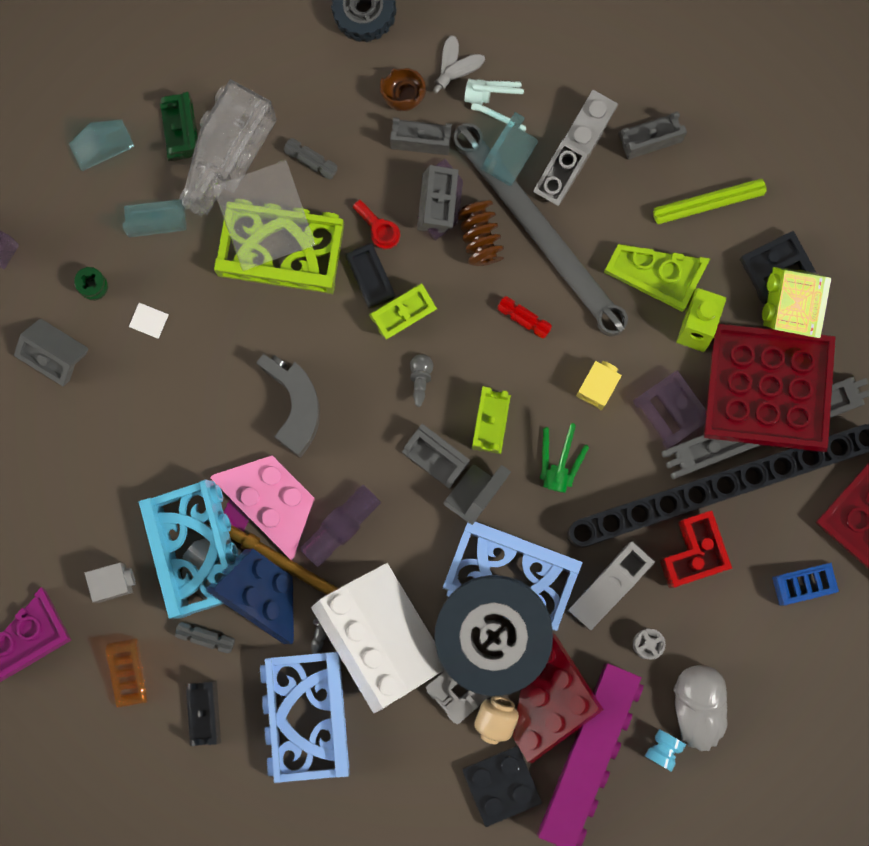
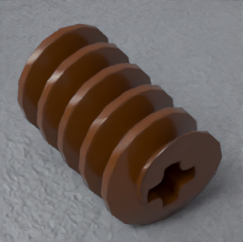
M491 200L467 204L462 207V210L457 215L459 220L464 221L461 223L460 228L463 232H466L463 236V241L469 243L466 246V252L472 255L468 259L469 264L472 266H485L504 259V257L497 256V253L502 251L504 247L502 245H494V242L499 240L501 235L491 233L492 230L498 227V223H489L488 221L496 215L495 212L486 211V208L493 205Z

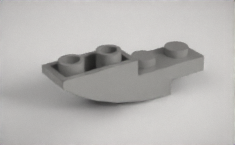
M595 90L591 91L566 137L561 141L534 188V193L557 206L560 205L602 136L618 103Z

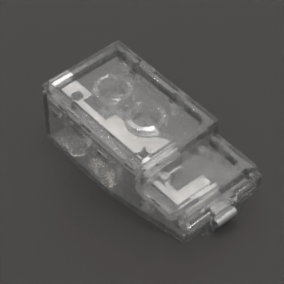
M231 79L226 87H220L215 96L216 103L211 112L207 111L201 119V129L186 185L179 196L182 205L200 217L204 214L208 216L223 188L234 194L277 121L272 101Z

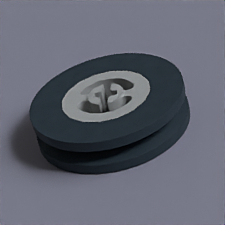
M482 576L459 586L445 601L435 627L436 651L442 666L449 676L462 687L477 694L487 696L511 694L532 683L545 668L553 645L551 619L541 598L524 583L506 576ZM486 615H503L512 622L516 629L517 637L514 643L507 641L508 631L505 626L500 631V640L492 639L487 644L486 649L491 651L501 650L503 651L502 655H486L478 650L473 643L471 634L473 627L480 628V641L483 644L489 635L487 630L496 631L501 626L500 620H486Z

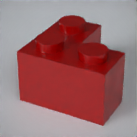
M712 510L679 521L678 524L688 551L659 560L669 589L732 569Z

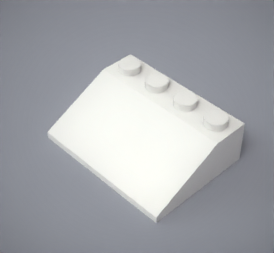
M388 563L342 586L318 600L311 607L373 713L385 708L445 670L439 660L435 641Z

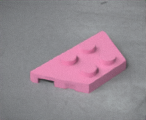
M273 455L214 474L210 477L290 560L295 557L315 498Z

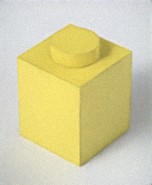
M595 361L576 397L602 411L622 375L617 373L618 369L614 365L606 361H602V363Z

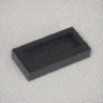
M373 243L345 254L369 309L396 297Z

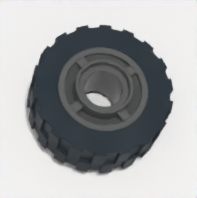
M332 0V13L339 30L344 32L346 37L353 38L355 41L372 42L371 40L373 39L378 40L383 34H387L390 31L391 25L395 22L394 17L397 13L395 0ZM367 3L371 5V8L366 12L357 10L361 4Z

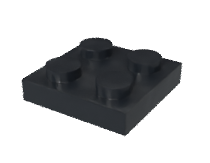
M518 745L462 768L485 827L542 804Z

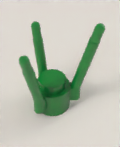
M571 423L558 466L551 465L550 470L549 428L544 427L542 471L539 479L544 480V488L566 493L567 487H572L574 477L589 449L588 445L583 446L568 474L569 469L565 468L576 428L575 423Z

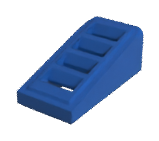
M831 563L772 577L779 606L839 592ZM820 571H825L829 586L827 589H823ZM812 573L817 587V591L814 592L812 591L808 574ZM802 576L806 594H801L797 577ZM788 579L792 581L794 597H790L786 581Z

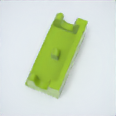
M421 283L373 311L369 316L377 325L382 337H385L387 340L437 308Z
M482 386L472 444L473 450L501 454L511 395H508L509 392L492 391L489 387Z

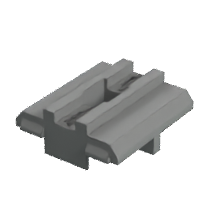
M445 670L425 688L427 693L433 699L435 698L446 711L451 721L458 725L490 696L468 690L462 697L458 698L451 690L457 682Z

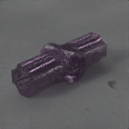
M362 485L341 507L335 508L323 520L321 527L299 549L319 567L340 545L343 546L361 528L360 525L381 504V501L367 487Z

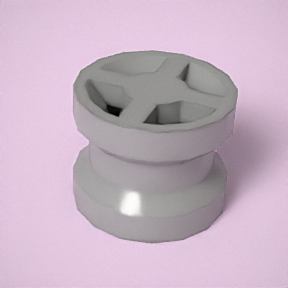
M644 629L635 635L632 646L634 652L639 657L652 660L663 654L666 642L659 631Z

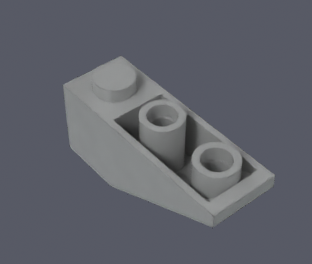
M628 543L568 611L591 631L655 562L635 543Z

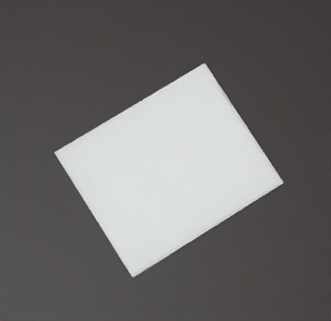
M139 303L129 327L159 339L169 314Z

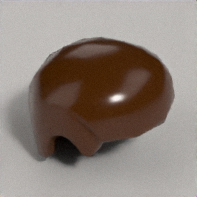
M410 68L392 69L387 78H381L380 93L389 107L397 111H409L418 106L424 99L426 94L425 80L419 72Z

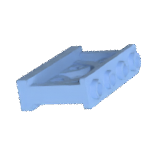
M476 521L473 525L467 522L443 585V589L448 590L446 596L449 597L461 586L458 573L463 567L467 565L479 566L480 572L473 571L467 577L478 578L492 575L490 567L504 566L515 557L516 553L523 555V571L526 577L534 583L530 588L536 592L545 606V599L539 595L542 591L547 592L554 601V610L549 616L553 631H557L583 562ZM470 535L477 537V559L461 560ZM495 548H501L504 551L505 556L502 560L488 561V556L495 557L493 554ZM537 562L542 565V570L536 572L538 575L543 576L541 580L531 573L530 566L532 563ZM564 570L569 572L559 597L549 586L555 581L561 571Z
M337 652L265 658V665H260L261 683H267V695L262 697L263 712L264 714H269L270 726L265 727L266 745H271L272 757L267 758L268 776H274V783L348 777L350 769L339 654ZM327 661V669L314 673L307 677L305 670L300 665V663ZM290 666L299 673L302 682L297 685L294 678L287 676L289 684L286 687H282L278 684L277 674L281 668ZM315 685L316 693H318L319 689H325L327 691L326 699L318 701L314 697L311 687ZM276 693L286 696L279 709L277 708ZM304 693H306L308 700L315 707L331 711V718L317 724L309 740L301 736L286 719L295 702ZM279 729L290 740L284 742L281 746ZM325 729L331 735L330 740L325 742L320 737V746L316 745L315 741L319 731ZM291 750L294 752L295 758L293 761L301 756L302 750L307 752L305 764L298 770L287 768L283 762V756L286 751ZM313 756L335 761V768L309 770Z

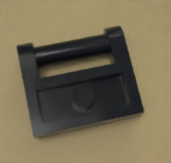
M794 230L740 258L760 301L764 305L767 303L769 294L764 279L772 274L773 267L788 268L798 263L800 270L817 274Z

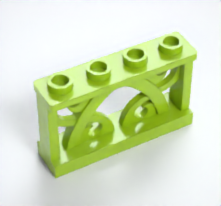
M244 199L226 202L218 256L214 267L218 277L329 294L334 293L344 231V221L339 218V215L330 212L314 215L310 214L309 210L303 208H293L292 211L281 210L280 206L265 203L263 207L252 205V202ZM242 217L251 218L254 222L253 226L249 228L242 224L244 232L249 235L247 239L238 236L234 230L235 222ZM262 220L270 221L264 225L262 224ZM297 225L307 226L304 233ZM285 229L295 238L303 251L290 254L284 259L280 268L273 267V261L269 252L259 243L269 235ZM316 229H326L332 236L329 245L323 249L314 250L312 245H318L323 240V237L315 238L313 236ZM231 238L242 245L233 261L227 260ZM253 250L260 252L264 256V261L261 264L253 263V258L258 256L252 253ZM330 253L327 275L320 274L316 257ZM306 257L307 261H299L302 264L300 270L292 269L291 263L294 260Z

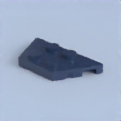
M245 549L236 558L235 563L229 565L222 572L224 576L217 583H211L207 587L206 592L281 643L293 644V577L255 549Z

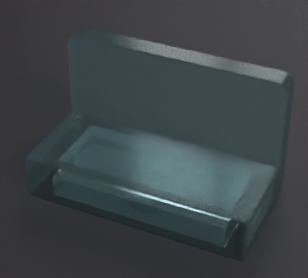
M516 112L511 117L481 167L482 170L508 186L513 184L538 143L536 138L520 129L525 117Z
M183 199L124 206L125 222L122 223L123 230L128 237L187 230L185 207L182 204Z

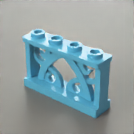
M203 480L154 498L138 501L169 619L187 617L191 614L224 604L206 592L207 586L205 584L207 579L210 583H217V575L222 573L229 565L234 564L239 556L236 545L231 542L229 534L231 523L228 516L223 512L221 505L223 494L219 485L214 481ZM197 495L203 497L206 511L199 513V504H195L191 509V516H188L187 505L190 499ZM181 500L179 514L164 512V505ZM177 524H180L179 536L173 541L169 531L173 529L175 532H178ZM187 527L197 531L210 542L209 551L199 571L194 564L184 559H177L175 551L183 545L186 539ZM186 567L193 575V578L191 579L189 573H186V577L182 579L180 569ZM198 589L208 598L190 605L187 600Z

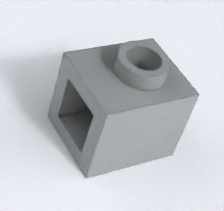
M120 562L85 572L91 599L94 603L104 602L133 593L132 586L135 585V577L131 567L127 568L124 563Z

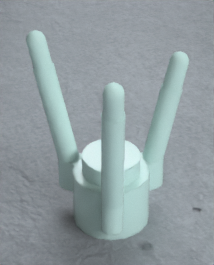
M468 79L464 101L472 103L471 110L481 111L512 127L526 131V126L482 105L483 102L489 103L491 92L523 94L524 90L519 88L522 86L521 82Z

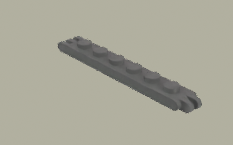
M854 377L832 385L830 418L865 405L863 399L869 397V390L860 393L859 388L869 384L867 378L856 382ZM702 435L664 450L661 453L663 458L673 454L676 456V459L666 463L668 469L677 465L681 468V470L670 474L672 480L758 447L760 444L708 439Z

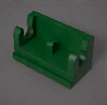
M189 92L162 97L160 108L168 161L200 157L193 101Z

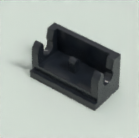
M217 681L186 684L190 746L216 745L221 743Z

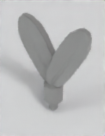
M455 36L448 37L443 47L441 75L435 81L434 93H438L440 89L444 90L451 80L478 70L483 65L485 57L480 54H473L457 61L459 43Z

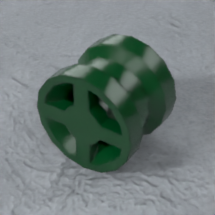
M94 267L82 268L74 278L76 289L88 300L101 299L108 290L107 279Z

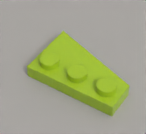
M618 244L604 273L683 312L711 258L688 257L679 253L669 254L656 252L653 249Z

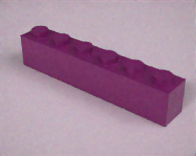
M604 663L593 694L604 710L578 729L537 835L539 838L557 846H582L587 833V829L583 828L587 817L592 818L598 806L599 800H596L595 796L599 787L604 789L610 775V771L606 770L610 758L615 760L620 750L621 742L617 741L621 730L626 731L631 722L633 714L629 713L632 702H638L644 688V685L640 684L642 677L609 663Z

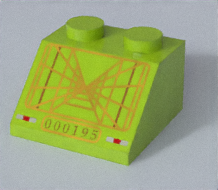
M773 267L772 274H770L767 282L768 300L762 311L763 326L774 330L820 338L831 278L808 271Z

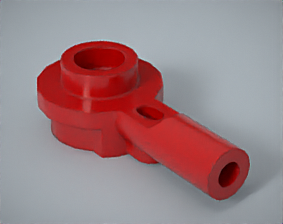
M358 200L353 205V209L371 227L372 241L378 248L387 250L392 249L398 244L401 234L400 229L394 222L379 219L362 200Z

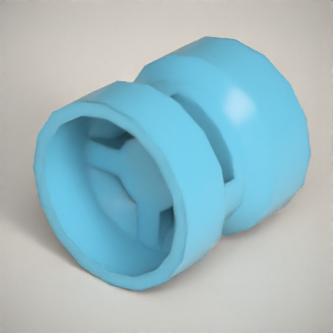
M659 729L655 736L658 744H654L653 747L649 748L645 757L672 772L676 765V756L674 754L682 753L686 744Z

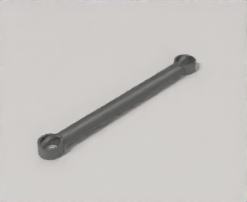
M471 123L460 125L454 133V146L456 150L469 158L597 319L599 330L607 336L621 334L628 322L625 310L620 306L614 305L484 142L480 128ZM469 131H472L477 135L479 142L478 144ZM460 133L467 138L472 148H464L459 145L457 137ZM612 311L617 312L621 316L623 326ZM603 314H606L617 328L616 331L608 330L603 326L601 319Z

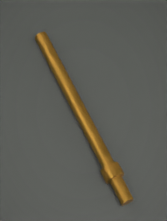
M231 525V530L229 531L230 538L240 543L242 549H255L278 567L325 595H329L339 589L260 542L261 538L251 532L247 534Z

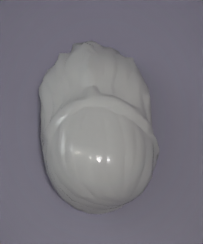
M706 665L686 668L678 677L674 688L675 709L681 730V739L686 740L687 746L691 748H696L699 751H710L711 747L717 746L718 741L723 738L727 729L726 684L723 676L714 668Z

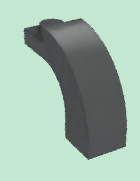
M263 354L256 362L257 365L289 391L292 402L291 412L287 421L274 437L301 458L311 445L319 426L320 405L316 390L306 372L296 362L286 371L285 368L288 365L275 355L269 358Z

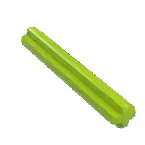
M757 179L654 208L653 217L657 224L763 196L767 192L766 184L763 179Z

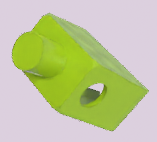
M700 288L695 289L676 343L705 352L714 338L727 298ZM691 333L700 334V335H702L703 337H696V336L692 335Z

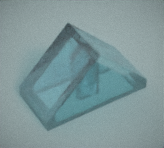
M122 120L89 123L69 144L82 171L135 147Z

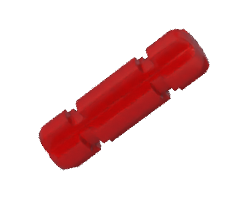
M504 296L498 304L497 309L499 312L506 316L509 314L511 316L510 319L529 331L531 329L534 330V334L544 339L552 328L549 322L544 319L539 320L538 315L520 304L517 306L515 301L508 296Z

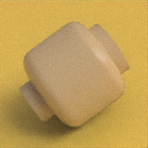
M493 696L491 699H486L482 702L474 723L475 729L481 734L482 740L490 744H498V741L503 742L511 738L519 718L512 701L501 696Z

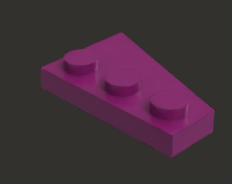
M42 587L34 594V599L15 615L16 618L3 632H0V682L71 641L51 599Z

